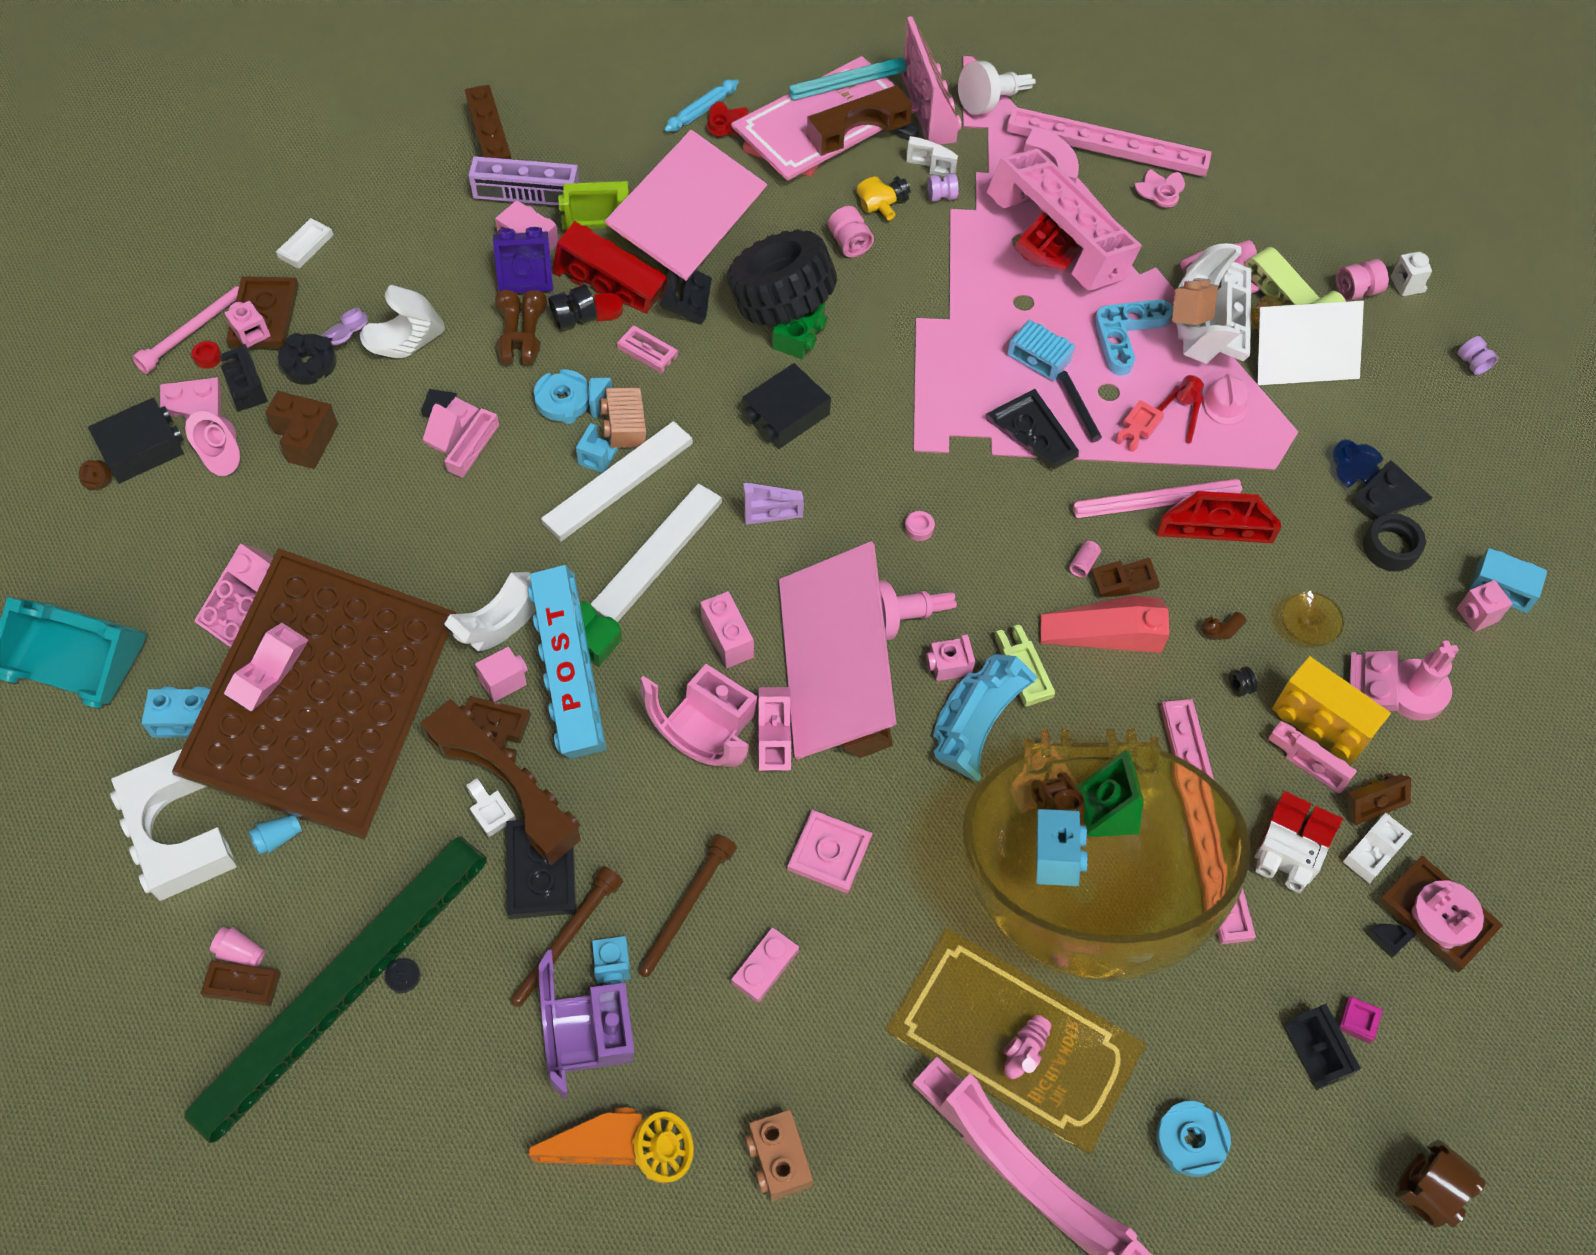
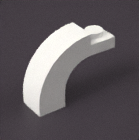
M511 572L500 592L489 604L473 613L450 614L444 625L453 632L455 639L465 644L470 643L477 651H484L497 646L520 629L536 612L535 603H532L528 592V586L532 585L531 573Z

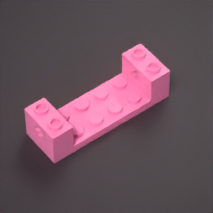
M1038 148L1000 159L987 193L1002 208L1033 200L1078 245L1082 246L1084 249L1072 275L1084 288L1091 291L1126 278L1142 247L1132 235Z

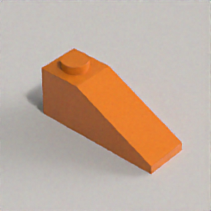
M616 1108L615 1113H604L530 1147L529 1156L535 1163L639 1166L635 1162L636 1157L632 1140L635 1138L643 1116L642 1114H636V1110L632 1108Z

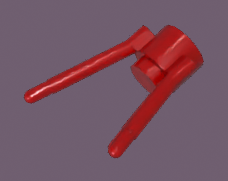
M1194 375L1185 376L1181 384L1175 386L1172 393L1156 408L1162 412L1175 397L1183 404H1194L1187 433V443L1192 442L1200 404L1204 399L1201 395L1204 383Z

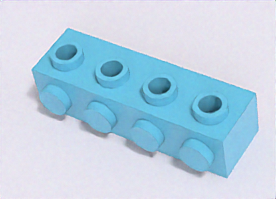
M174 687L148 689L141 724L152 738H188L211 689L206 687H194L193 689H177Z

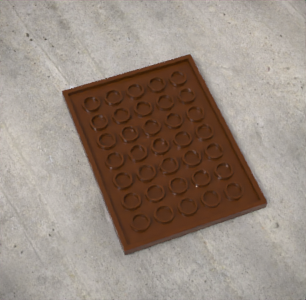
M278 548L173 767V775L365 840L451 631L444 624L450 614H457V612ZM283 623L309 641L295 664L275 690L257 708L250 711L225 695L224 692L234 673L251 663L265 633L278 624Z

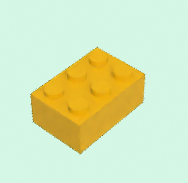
M1311 656L1306 659L1291 677L1272 707V710L1283 721L1293 724L1304 732L1305 736L1310 740L1318 742L1328 749L1331 754L1344 760L1350 766L1391 714L1387 709Z

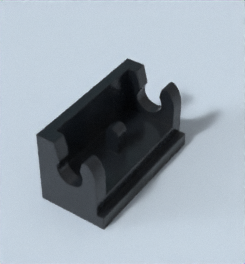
M246 344L223 353L220 356L222 362L235 359L233 362L222 365L221 368L237 411L267 403V397Z
M1327 1004L1293 1017L1294 1020L1283 1025L1316 1091L1348 1079L1361 1069Z

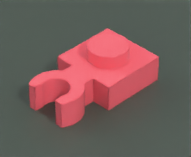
M1139 400L1124 420L1126 428L1119 432L1117 443L1120 445L1124 439L1130 438L1133 441L1130 444L1129 450L1135 451L1139 446V437L1142 436L1149 439L1163 420L1164 413Z

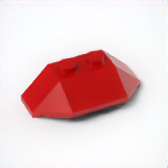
M1043 212L1018 239L1014 249L1024 259L1029 260L1034 265L1064 271L1081 252L1083 247L1078 245L1064 229H1061L1047 213Z
M1196 491L1188 494L1162 515L1156 536L1274 543L1281 530V522L1258 494Z

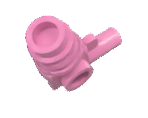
M1034 1015L1017 1033L1018 1037L1015 1036L1006 1045L1003 1053L1008 1057L1004 1064L1003 1073L1009 1079L1019 1078L1024 1072H1033L1040 1063L1042 1057L1038 1052L1044 1050L1052 1027L1046 1018Z

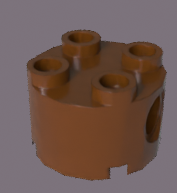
M1437 1140L1427 1146L1432 1151L1427 1157L1419 1153L1408 1165L1396 1185L1400 1190L1395 1192V1196L1432 1227H1441L1445 1223L1455 1227L1466 1214L1463 1206L1470 1197H1476L1483 1190L1486 1180L1480 1176L1476 1168L1441 1140Z

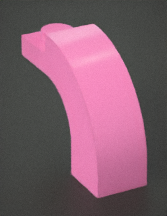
M1033 126L1025 143L1024 152L1038 148L1076 183L1079 164L1077 156L1070 145L1056 134Z

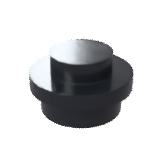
M898 176L894 177L889 186L896 193V201L900 202L903 200L905 202L909 200L908 194L911 193L909 184L905 179L901 180Z

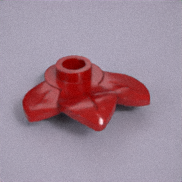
M717 102L709 110L708 132L718 137L727 134L740 136L732 128V123L748 115V108L728 109L723 102Z

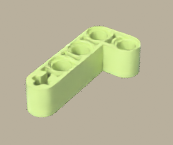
M1273 247L1265 248L1245 262V267L1251 269V279L1275 306L1346 302L1344 297L1337 291H1331L1319 298Z

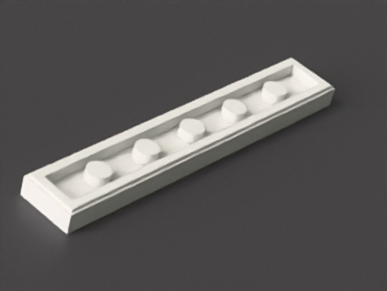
M674 421L543 516L541 518L542 524L562 542L692 445V437Z
M698 483L591 603L596 610V614L605 618L609 616L618 622L721 505L722 497Z

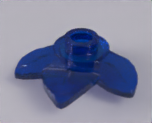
M1342 440L1337 443L1332 454L1333 460L1337 464V476L1347 488L1352 486L1357 479L1367 484L1380 471L1377 465L1383 461L1381 453L1368 444L1357 445L1351 440Z

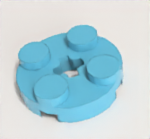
M567 369L559 370V374L552 376L551 372L547 373L537 381L534 387L537 411L544 417L554 421H562L565 424L575 422L577 417L581 416L589 407V386L585 377L578 372ZM564 392H567L568 397L558 398L557 394L562 395Z
M1197 1101L1180 1102L1172 1106L1158 1122L1156 1132L1157 1146L1162 1158L1168 1163V1166L1174 1173L1184 1174L1189 1177L1209 1175L1222 1165L1230 1150L1231 1136L1225 1120L1217 1112L1214 1113L1209 1108L1204 1107L1205 1104ZM1187 1130H1192L1194 1135H1201L1202 1141L1197 1144L1198 1148H1192L1191 1144L1186 1143Z

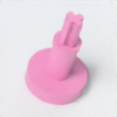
M879 580L886 641L895 638L899 630L900 620L929 618L932 612L950 610L957 606L953 592L929 595L927 591H919L916 594L896 596L889 582Z
M1443 641L1435 652L1426 654L1423 659H1408L1400 662L1398 713L1409 719L1423 721L1437 717L1445 709L1452 697V686L1447 676L1452 669L1451 661L1459 651L1457 645L1451 646L1449 641Z

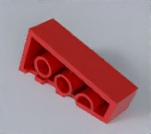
M574 221L557 242L552 274L556 276L568 275L572 277L571 282L580 286L583 283L589 284L599 294H616L622 299L623 304L648 314L664 292L667 276L662 274L660 270L645 264L635 255L629 254L617 247L612 241L602 238L587 226Z

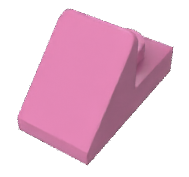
M457 397L446 408L435 403L423 436V443L447 455L474 420L479 409Z

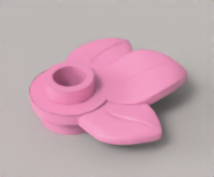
M1151 169L1147 172L1144 182L1135 183V189L1139 195L1151 199L1157 205L1166 208L1177 204L1179 193L1185 188V182L1180 172L1173 173L1165 179Z

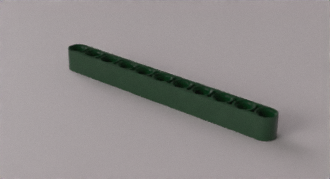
M462 836L454 839L189 1106L184 1114L185 1121L208 1143H214L221 1139L479 874L486 864L487 857Z

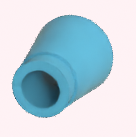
M290 815L255 824V828L249 830L248 834L256 852L260 855L265 852L270 854L296 836V834L302 832L296 816Z

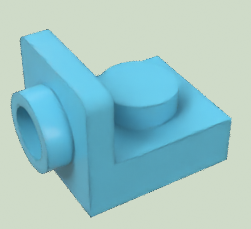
M626 936L592 941L595 965L594 975L597 984L624 983V980L631 979Z

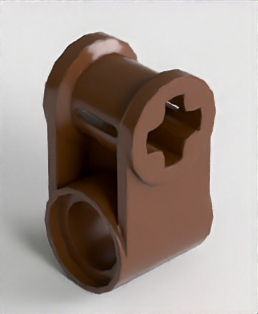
M1060 772L1057 774V777L1046 781L1038 779L1032 781L1031 792L1039 809L1080 811V825H1083L1085 799L1066 772Z

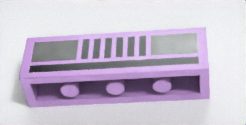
M474 156L469 172L473 198L511 202L518 200L523 203L559 205V195H563V184L580 183L578 165Z

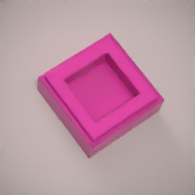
M1349 996L1345 1001L1338 1026L1342 1032L1371 1044L1375 1039L1383 1010Z

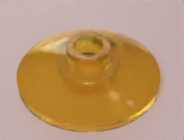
M1298 593L1285 603L1282 610V621L1288 633L1306 645L1324 646L1330 644L1339 637L1343 630L1344 619L1341 610L1334 601L1319 593Z

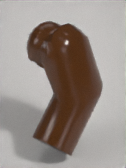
M1234 612L1225 623L1219 622L1217 618L1213 620V617H1209L1203 622V633L1210 639H1231L1246 623V618L1240 612Z

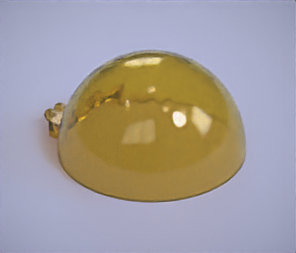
M1135 728L1127 729L1125 742H1117L1114 729H1106V743H1071L1069 729H1061L1059 735L1060 743H1051L1049 730H1041L1040 743H1031V739H1024L1023 752L996 767L976 788L968 803L963 824L964 853L971 882L983 908L1005 937L1025 954L1051 969L1067 975L1099 981L1131 980L1156 974L1177 965L1206 944L1224 924L1233 910L1244 886L1251 856L1247 825L1240 810L1227 792L1209 775L1193 764L1161 750L1158 737H1151L1150 742H1138ZM1125 749L1129 751L1144 799L1140 834L1090 837L1087 835L1086 847L1081 846V851H1087V872H1080L1079 886L1036 884V832L1039 808L1032 796V781L1037 779L1046 781L1057 777V774L1060 772H1066L1070 776L1072 783L1077 786Z

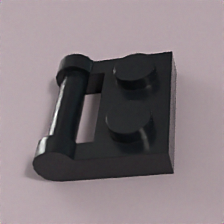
M666 267L668 276L665 293L661 296V306L701 325L706 319L712 277L695 270L687 281L682 279L678 300L676 289L679 276Z

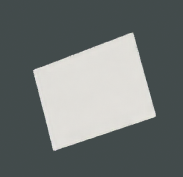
M1364 301L1260 307L1258 385L1360 379Z

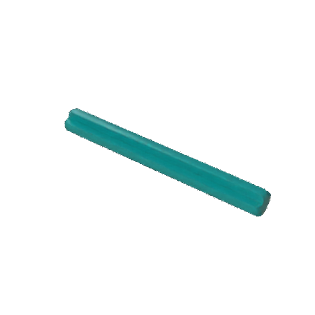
M899 57L789 86V95L792 100H798L903 73L906 71V61L904 58Z

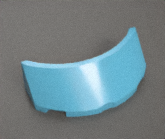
M994 654L986 659L985 665L979 672H969L950 694L937 719L933 735L938 740V747L934 750L935 758L942 764L979 782L982 778L980 773L981 753L991 727L1005 707L1025 688L1033 684L1037 676L1017 656Z

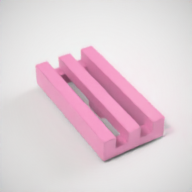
M635 325L617 342L619 350L661 374L665 371V366L671 364V359L678 357L677 349ZM632 336H634V337L640 339L641 341H643V343H641V342H639L638 340L632 338ZM652 347H654L655 349L661 351L662 353H664V354H666V355L664 356V355L660 354L659 352L653 350Z

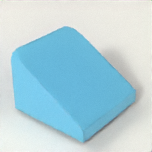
M590 378L589 405L593 418H597L601 413L600 398H605L606 388H613L611 378Z

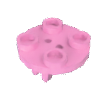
M1449 880L1435 881L1426 885L1417 895L1415 905L1412 907V916L1423 932L1444 948L1463 946L1473 941L1483 928L1484 914L1480 902L1463 885Z

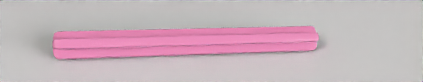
M1239 479L1080 500L1074 502L1073 512L1076 518L1175 505L1192 492L1241 493L1242 485Z

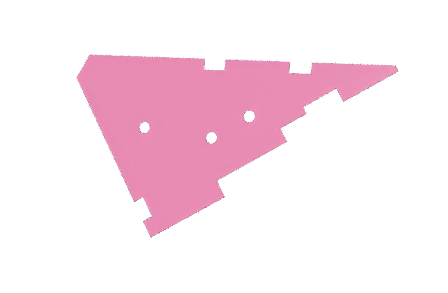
M963 56V68L970 62H977L973 56ZM1001 95L997 106L989 113L973 115L963 107V127L988 128L989 173L976 172V210L950 209V319L916 318L914 451L949 453V436L991 438V451L994 456L1038 458L986 420V413L1036 389L1078 448L1079 457L1073 460L1276 470L1298 431L1234 357L1219 352L1206 364L1183 355L1184 341L1178 339L1177 325L1171 320L1164 327L1127 331L1135 355L1133 368L1129 374L1124 376L1115 375L1109 370L1095 327L1098 309L1106 305L1150 300H1165L1174 306L1175 289L1157 268L1139 274L1131 266L1124 280L1088 291L1072 275L1083 249L1064 271L1037 266L1024 259L1014 249L1012 239L1015 236L1023 235L1043 211L1033 200L1002 208L987 193V190L1000 159L1024 152L1025 143L1029 136L1007 132L1013 107H1016L1007 95ZM1077 177L1076 184L1088 196H1090L1102 209H1104L1107 212V210L1100 204V202L1094 197V195ZM1017 296H1028L1033 300L1034 306L1030 310H1019L1014 306L1013 300ZM1136 313L1127 314L1133 320L1141 319ZM1028 320L1042 324L1051 333L1064 337L1071 344H1074L1072 360L1065 367L1064 371L1068 372L1101 433L1102 438L1099 441H1091L1058 378L1052 381L1007 355L1010 340ZM1117 337L1107 338L1113 344L1121 343V340ZM1119 353L1117 360H1120V361H1121V359H1120V354H1121V353ZM1227 371L1237 375L1247 387L1249 412L1245 419L1238 424L1224 425L1212 420L1206 412L1203 400L1200 404L1192 442L1187 443V433L1194 404H1183L1175 397L1162 411L1164 418L1149 439L1142 436L1139 437V446L1135 451L1129 450L1130 444L1133 441L1130 438L1124 439L1120 445L1117 443L1119 432L1126 428L1124 420L1139 400L1157 408L1172 393L1174 387L1181 384L1185 376L1194 375L1203 380L1211 372ZM1102 385H1112L1118 389L1119 397L1114 401H1106L1099 396L1098 389Z

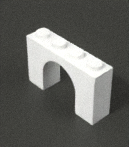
M182 749L111 779L115 791L110 793L112 801L117 810H122L124 818L120 819L121 827L128 838L131 837L133 846L129 847L130 854L135 864H140L143 874L139 875L140 883L146 893L152 892L159 901L237 868L228 840L218 827L178 844L166 845L153 840L152 828L158 813L167 804L207 787L173 775V767Z

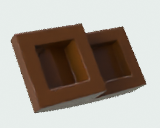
M1150 558L1123 566L1120 560L1092 569L1101 597L1131 595L1160 588L1159 580Z

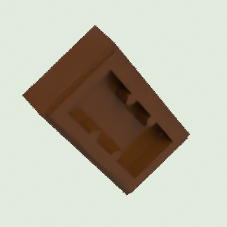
M211 960L200 994L207 998L271 1006L281 973L278 969Z

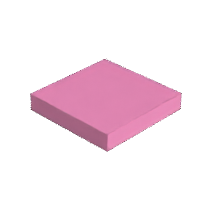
M812 810L789 861L787 870L849 894L873 833Z

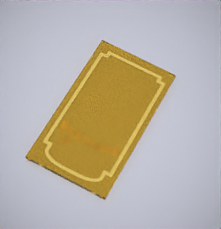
M948 928L942 934L940 942L894 1020L888 1025L886 1032L931 1060L938 1057L956 1075L963 1079L971 1073L978 1080L984 1092L1090 1155L1091 1151H1094L1095 1144L1141 1053L1145 1051L1146 1045L1143 1041ZM1034 1015L1046 1018L1052 1027L1044 1050L1038 1052L1042 1057L1040 1063L1033 1072H1024L1019 1078L1009 1079L1003 1073L1004 1064L1008 1057L1003 1053L1006 1045L1012 1038L1018 1037L1017 1033Z

